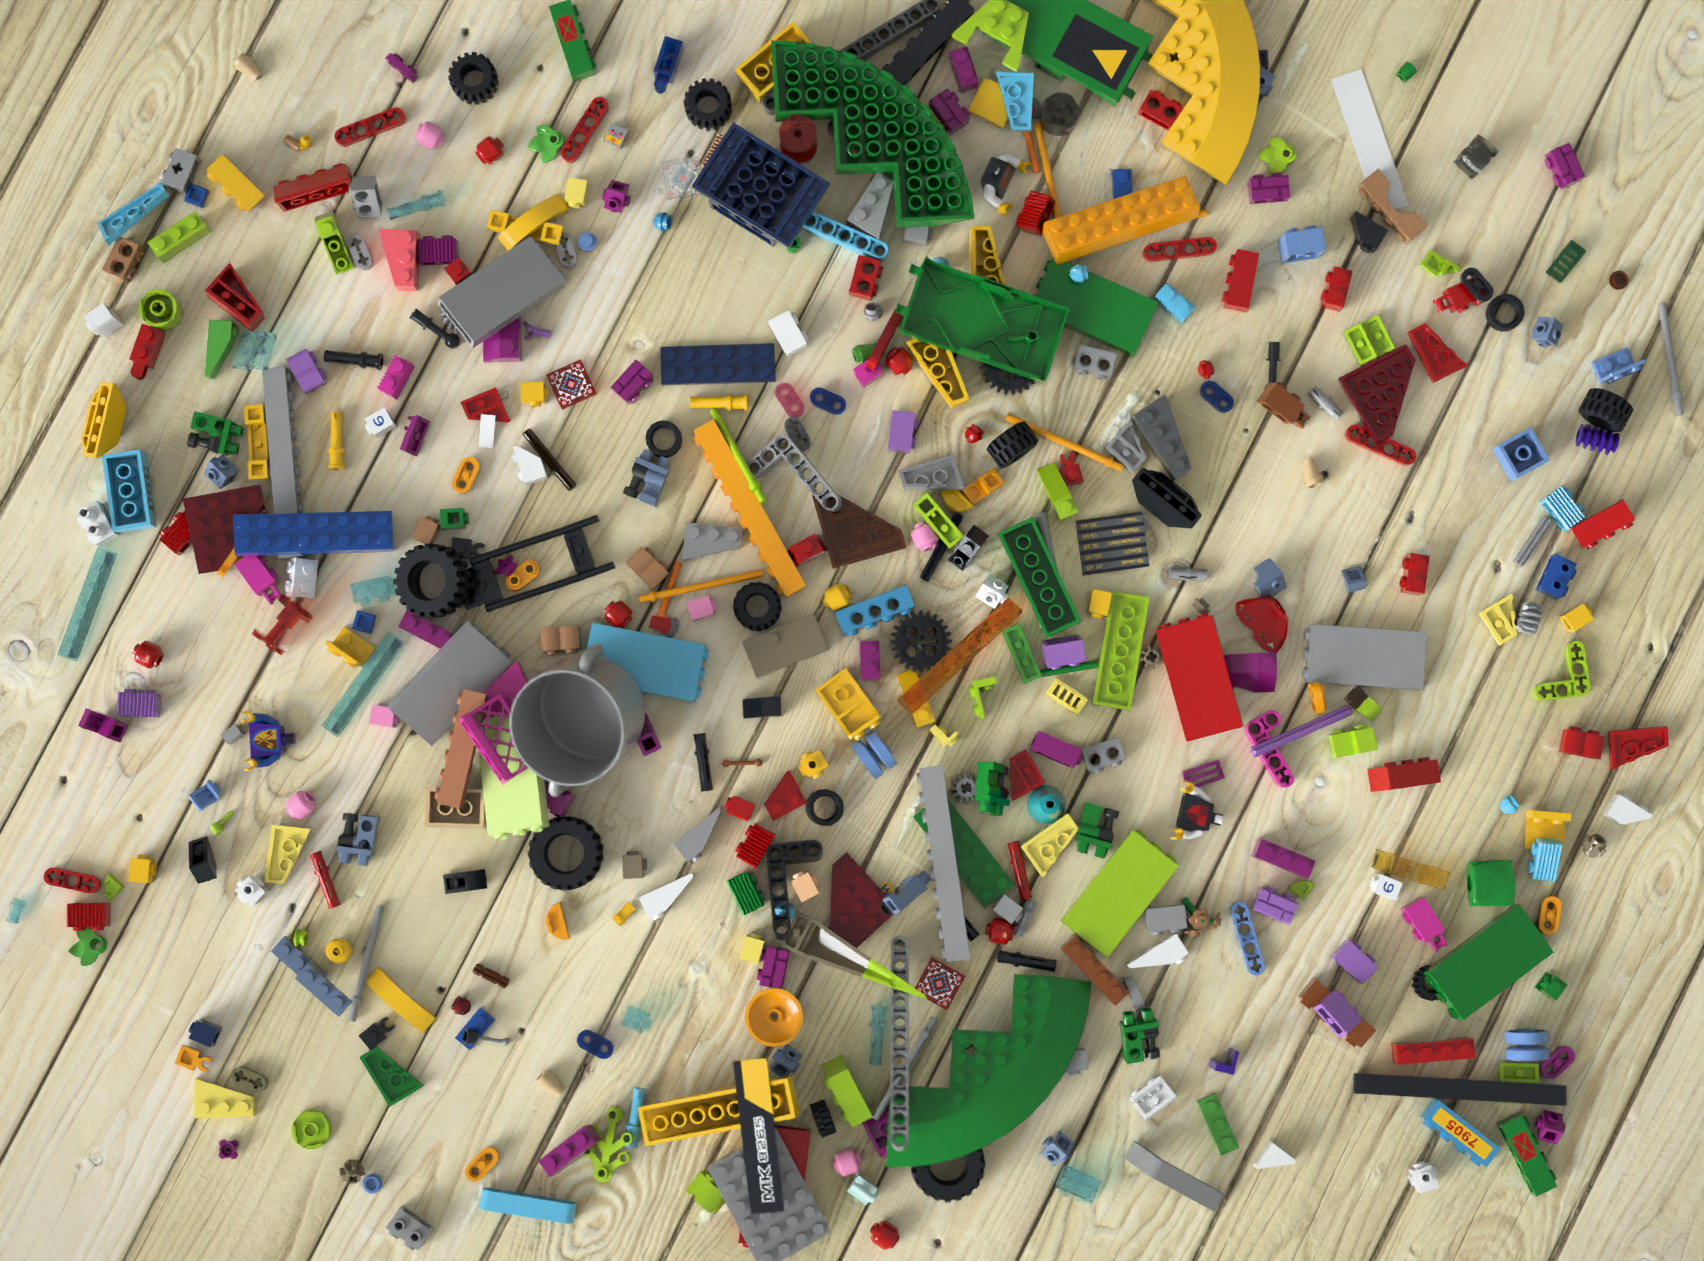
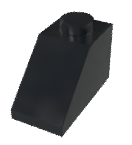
M1355 211L1350 220L1356 243L1364 252L1374 253L1387 234L1388 229Z
M780 696L743 699L744 719L782 717Z
M207 836L189 842V869L198 884L217 878L216 862Z
M485 869L443 875L445 894L487 888Z

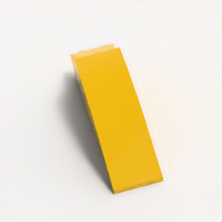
M793 1076L769 1079L774 1122L796 1118L800 1115ZM735 1084L638 1107L645 1146L741 1128Z

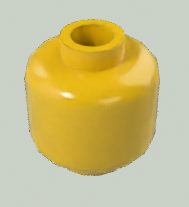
M837 583L825 590L823 602L828 609L831 608L837 612L849 606L853 596L847 585Z
M344 938L334 939L326 947L327 958L335 964L347 962L353 954L352 944Z

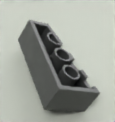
M1163 395L1132 416L1131 420L1172 481H1175L1192 469L1166 395Z

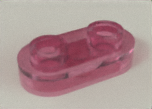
M779 384L775 389L777 400L789 417L800 418L804 413L803 402L790 384ZM783 389L788 390V394L782 395L781 391ZM797 405L799 408L797 411H793L791 407Z

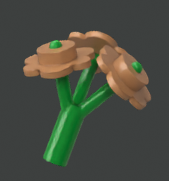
M1187 897L1181 900V903L1185 905V908L1190 913L1189 922L1192 926V931L1183 932L1184 934H1189V937L1196 939L1201 936L1200 933L1205 932V930L1196 929L1198 927L1205 928L1207 921L1212 923L1209 929L1210 932L1213 928L1217 929L1221 925V918H1219L1221 912H1218L1215 919L1208 915L1207 909L1196 910Z

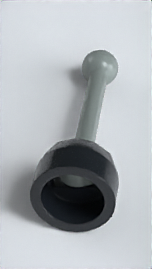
M466 1028L463 1033V1044L472 1045L477 1040L502 1043L505 1046L510 1043L508 1038L497 1039L478 1036V1033L473 1029Z

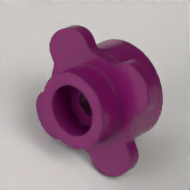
M226 1139L220 1141L219 1157L221 1159H236L238 1157L237 1147L239 1142L237 1140L227 1141Z

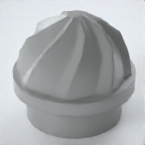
M877 302L866 304L863 311L864 316L871 322L879 320L883 313L880 304Z

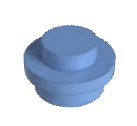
M584 232L578 238V245L584 251H591L596 247L597 239L594 234Z
M369 1174L363 1180V1188L368 1193H377L382 1188V1179L377 1174Z

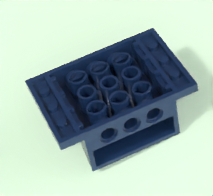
M734 122L692 184L693 189L708 197L712 209L772 247L775 246L776 242H779L788 249L830 186L828 181Z

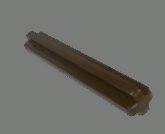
M530 428L524 431L523 436L562 484L568 491L573 490L577 486L576 483Z

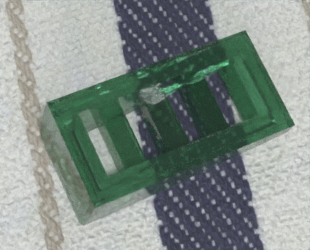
M1570 240L1545 273L1557 282L1562 283L1585 254L1586 250L1573 240ZM1564 255H1567L1573 261H1569L1567 258L1564 257ZM1561 261V262L1564 263L1566 266H1568V268L1566 269L1564 266H1562V265H1561L1560 263H1558V262ZM1553 268H1558L1560 271L1563 272V274H1559Z

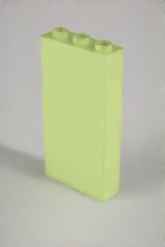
M500 717L488 719V725L498 727ZM503 718L501 727L510 729V719ZM487 728L485 735L489 739L496 740L498 730ZM500 731L498 741L509 743L511 734ZM497 744L496 751L499 755L507 756L509 746ZM511 747L509 757L520 759L515 747ZM479 751L488 835L495 837L496 840L506 839L507 835L522 836L525 835L526 831L541 832L543 828L550 827L544 779L528 768L502 785ZM508 761L507 767L511 773L518 770L520 762Z

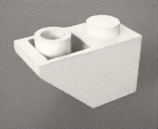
M518 446L513 447L512 457L514 463H518L520 468L517 471L520 482L524 481L526 485L548 479L543 460L540 457Z
M1623 793L1621 795H1613L1602 815L1617 824H1628L1652 817V814L1647 812L1648 808L1641 804L1636 805L1632 803V799Z

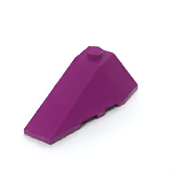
M521 316L483 342V362H522Z
M1276 652L1225 655L1234 687L1246 689L1254 693L1275 692L1277 677Z

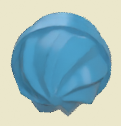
M666 212L658 213L653 219L654 226L660 231L670 230L672 216Z

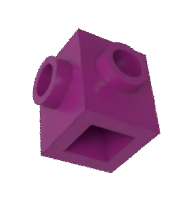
M611 180L602 195V200H605L604 208L612 212L622 213L625 206L628 207L631 196L628 195L630 185Z
M1543 1110L1540 1117L1537 1116L1535 1120L1538 1140L1557 1144L1564 1134L1566 1127L1565 1123H1563V1114Z

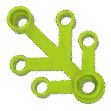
M618 1106L611 1107L607 1111L606 1115L609 1123L605 1141L599 1133L598 1126L591 1124L602 1140L597 1144L603 1154L602 1160L595 1153V1146L591 1148L590 1153L586 1152L584 1154L589 1156L595 1166L594 1177L601 1183L610 1181L613 1171L631 1160L630 1153L625 1151L619 1153L618 1159L610 1163L612 1154L625 1145L633 1143L635 1139L633 1133L626 1132L621 1136L620 1140L613 1144L617 1122L621 1121L624 1117L622 1108ZM612 1111L616 1113L615 1118L611 1116ZM626 1135L630 1136L629 1142L626 1141ZM623 1154L627 1157L626 1161L622 1160ZM602 1169L605 1171L604 1177L600 1174Z

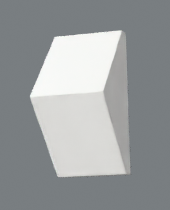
M1269 1140L1253 1164L1256 1169L1296 1164L1294 1158Z

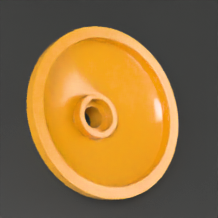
M767 988L755 994L749 1001L745 1011V1024L748 1032L757 1042L770 1047L783 1046L791 1042L800 1032L803 1024V1010L798 999L789 991L780 988ZM773 1012H776L778 1014L777 1019H773L771 1017V1014Z

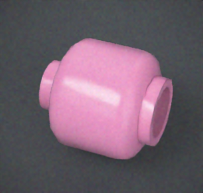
M428 121L424 122V124L420 123L415 135L418 144L429 149H434L436 145L441 146L444 136L441 135L442 128Z
M920 522L914 526L915 529L912 531L911 536L917 549L928 551L937 546L936 543L939 541V537L929 524Z
M297 791L287 800V813L292 818L304 819L315 809L316 800L314 796L308 791Z
M852 1148L837 1152L835 1159H832L837 1174L841 1173L844 1177L860 1170L859 1164L863 1163L859 1151L855 1153Z

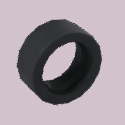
M1501 294L1487 305L1485 314L1488 324L1493 329L1504 332L1517 327L1522 322L1525 311L1519 298L1511 294ZM1501 302L1510 303L1516 311L1515 319L1508 324L1500 323L1494 315L1496 305Z
M665 420L657 421L647 430L645 437L646 445L655 456L668 458L677 454L680 450L682 434L672 422ZM659 429H669L675 435V443L668 450H660L653 444V435Z
M827 789L813 792L808 797L805 805L806 814L809 819L821 826H831L837 823L844 811L841 797L836 792ZM823 796L830 797L836 806L835 813L828 819H821L814 812L816 800Z

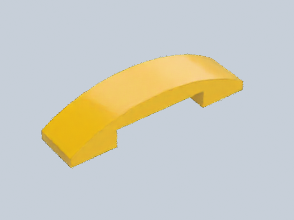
M559 194L553 195L516 219L498 236V240L509 251L543 226L545 222L550 221L552 218L556 220L570 208Z
M491 210L486 228L502 233L518 217ZM545 222L543 226L528 237L531 236L534 241L537 240L539 243L559 245L564 227Z
M264 405L244 406V416L248 435L249 481L269 479V446Z
M378 967L367 979V985L385 1003L422 1033L436 1019L424 1006H420L394 983L393 979L381 968Z

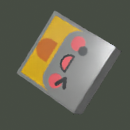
M610 123L603 140L621 149L629 131Z

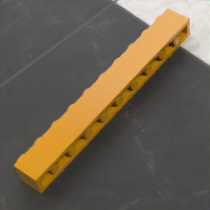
M714 419L694 429V441L697 446L701 445L705 452L702 455L707 463L711 462L714 468L711 471L716 480L720 478L723 483L720 487L724 495L730 496L732 502L729 504L734 513L739 512L741 516L739 522L743 529L747 528L751 535L748 538L752 545H757L760 551L757 554L762 563L766 561L769 566L766 570L771 579H776L778 585L775 587L780 596L785 595L788 598L805 589L806 585L758 498L755 493L751 492L748 480Z

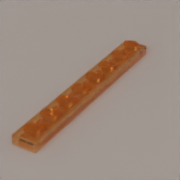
M1007 598L1003 604L998 606L898 699V703L912 715L1022 613V609Z

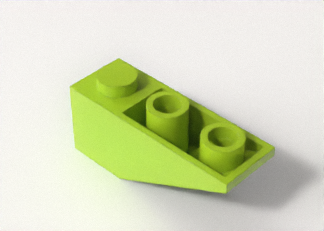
M330 211L316 216L314 220L336 275L354 269L334 212Z

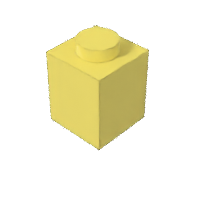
M568 177L564 200L566 204H569V207L579 209L580 206L585 207L589 188L587 180Z
M751 933L750 936L746 935L739 959L759 963L765 940L761 939V935Z

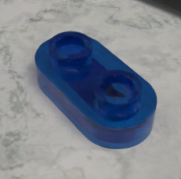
M1206 381L1201 385L1199 390L1200 396L1218 412L1227 413L1233 408V397L1216 382ZM1210 388L1212 394H1207L1206 389ZM1220 401H1225L1226 407H1222Z
M815 388L810 393L811 404L833 415H841L846 409V401L843 397L824 388ZM821 395L823 400L817 401L816 396ZM834 403H839V404H840V408H839V409L833 408V404H834Z
M583 1030L577 1037V1043L580 1048L601 1059L609 1058L614 1052L613 1043L592 1030ZM585 1036H589L591 1038V1041L589 1043H586L584 1041ZM602 1045H606L608 1047L607 1052H603L601 1050Z

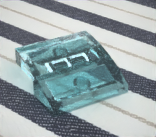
M258 331L241 332L231 367L251 371V368L267 371L277 338L276 334Z

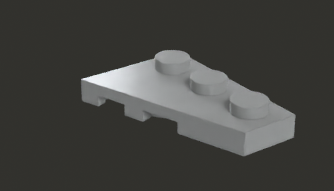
M953 454L898 470L904 490H965Z
M686 523L682 561L741 548L743 528Z

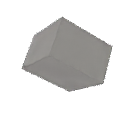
M234 724L220 735L227 744H233L244 736L245 733L239 725Z

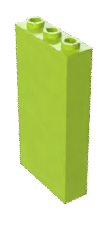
M1138 829L1136 832L1130 830L1060 920L1107 958L1179 867L1176 864L1177 860L1170 854L1164 855L1160 852L1162 848L1155 842L1150 844L1145 840L1147 836Z

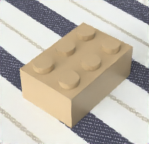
M427 787L425 826L487 828L483 789H467L463 807L459 809L436 804L435 793L437 788Z

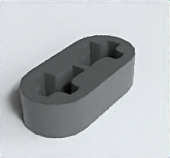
M796 417L788 418L784 425L788 436L796 444L799 443L797 436L800 435L802 440L806 439V446L802 447L799 445V448L803 452L807 451L811 441L801 421ZM790 422L798 423L796 426L798 433L795 434L793 429H788Z

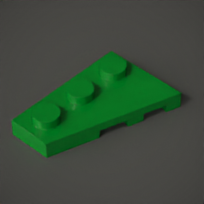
M377 1046L359 1057L389 1107L424 1086Z

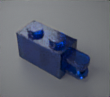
M667 36L664 37L653 70L656 78L654 87L659 94L666 91L668 83L674 82L684 51L683 41Z

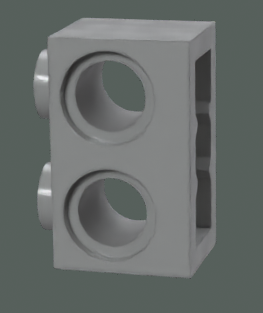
M352 177V185H349V195L353 197V210H357L358 218L380 217L382 214V200L376 177Z
M1080 344L1073 370H1076L1077 374L1084 376L1088 374L1095 375V378L1099 380L1110 379L1117 353ZM1087 357L1090 360V364L1083 365L1080 362V358ZM1106 362L1108 369H1100L1099 363Z
M1118 737L1084 748L1081 751L1087 772L1092 771L1093 774L1104 771L1103 767L1109 764L1111 768L1121 765V760L1126 759ZM1111 747L1117 750V756L1114 759L1110 758L1107 753ZM1092 754H1096L1099 757V762L1096 765L1091 764L1089 761Z

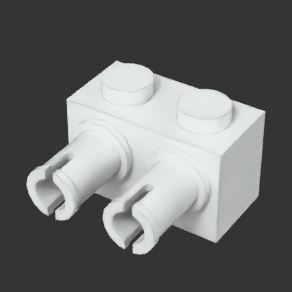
M94 501L77 510L76 513L79 516L77 521L82 528L85 527L88 532L86 537L92 545L101 547L120 536L119 533L112 531L111 518L101 502Z

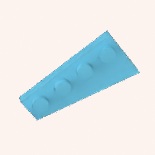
M161 182L97 223L104 240L109 246L169 197L165 186Z

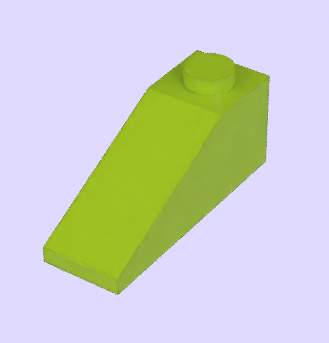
M1055 463L1037 469L1058 522L1077 515L1076 505Z
M928 491L912 503L949 549L964 537Z

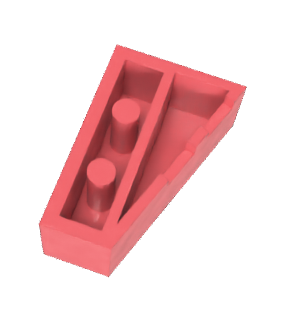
M379 229L395 287L399 291H418V239H420V234L417 230Z

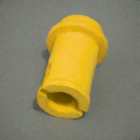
M627 901L617 914L614 913L612 919L620 926L625 925V921L637 909Z

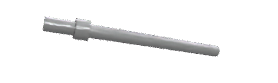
M1660 303L1658 308L1672 393L1670 394L1671 401H1674L1676 416L1684 415L1682 406L1683 393L1679 387L1666 303Z
M376 906L354 997H351L353 1002L350 1004L349 1021H356L358 1009L362 1005L363 999L361 997L384 907Z
M933 1016L925 1029H922L919 1033L920 1037L909 1054V1069L925 1042L929 1041L932 1036L931 1032L938 1022V1019ZM897 1077L894 1082L900 1085L904 1078ZM890 1087L873 1114L872 1118L877 1121L880 1120L890 1102Z

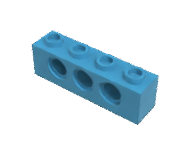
M907 585L839 610L835 612V616L842 634H847L849 637L859 633L858 629L865 627L867 630L877 626L876 622L881 620L884 623L894 619V615L899 613L902 616L909 614L915 605ZM890 600H896L899 603V607L896 610H891L888 607ZM872 607L880 608L881 614L878 617L870 614ZM854 614H861L863 621L856 624L852 621V617Z

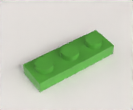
M1020 623L1001 631L1023 683L1026 684L1042 677Z
M1213 1093L1197 1100L1220 1155L1222 1156L1238 1149L1239 1146L1216 1094Z

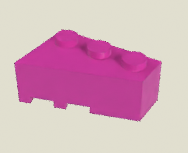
M516 661L483 692L489 695L488 701L500 694L508 707L512 708L519 691L528 683L520 662ZM498 700L491 704L490 711L501 713L502 706Z

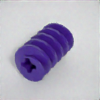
M1581 424L1576 435V446L1578 447L1583 442V449H1586L1589 444L1591 451L1598 447V453L1605 449V455H1608L1610 451L1615 453L1617 450L1620 434L1615 433L1613 435L1612 431L1605 432L1604 429L1598 431L1596 426L1591 428L1589 424L1585 426Z

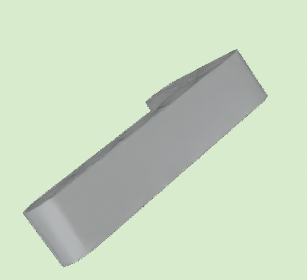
M786 435L777 436L747 462L751 472L755 464L759 465V471L753 475L755 478H761L781 460L785 459L826 510L836 512L842 507V500L791 437ZM787 439L788 446L782 449L781 442ZM769 452L774 454V458L771 461L766 459ZM799 454L800 461L794 464L793 456ZM810 468L812 476L805 478L804 473L806 469ZM819 483L824 485V490L821 493L816 491ZM831 498H835L836 505L830 508L828 501Z
M1133 1141L1124 1157L1148 1176L1214 1212L1224 1196L1219 1190L1166 1162L1135 1141Z

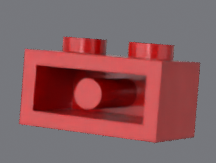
M1334 266L1327 272L1325 282H1327L1326 289H1323L1320 298L1322 300V308L1338 312L1344 308L1352 270Z
M1409 553L1403 558L1402 568L1404 570L1399 583L1401 587L1400 593L1418 596L1425 594L1430 556Z

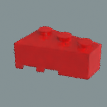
M231 263L206 288L205 292L211 301L251 332L265 319L261 308Z

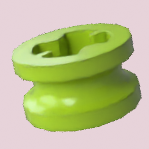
M295 929V946H299V944L306 946V929L302 931Z

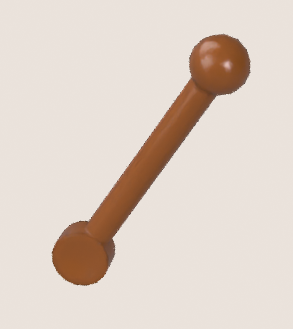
M723 760L722 765L724 767H728L729 765L761 766L762 760Z

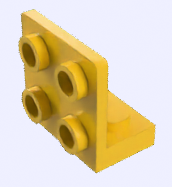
M346 627L342 628L333 642L326 640L324 643L329 646L327 648L328 651L336 656H343V661L355 668L357 666L364 667L376 650L375 647Z
M1527 810L1524 848L1531 849L1532 843H1535L1536 837L1560 840L1563 844V852L1566 821H1571L1572 814Z

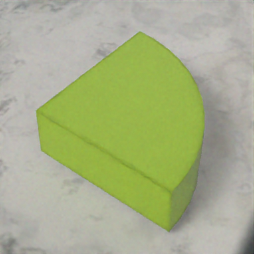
M111 874L107 875L104 882L106 898L112 901L125 887Z
M1301 880L1292 883L1288 889L1305 900L1316 884Z

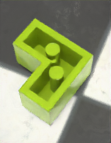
M1367 724L1351 727L1352 731L1345 732L1344 729L1334 730L1333 735L1328 736L1332 758L1378 750L1374 728H1367Z

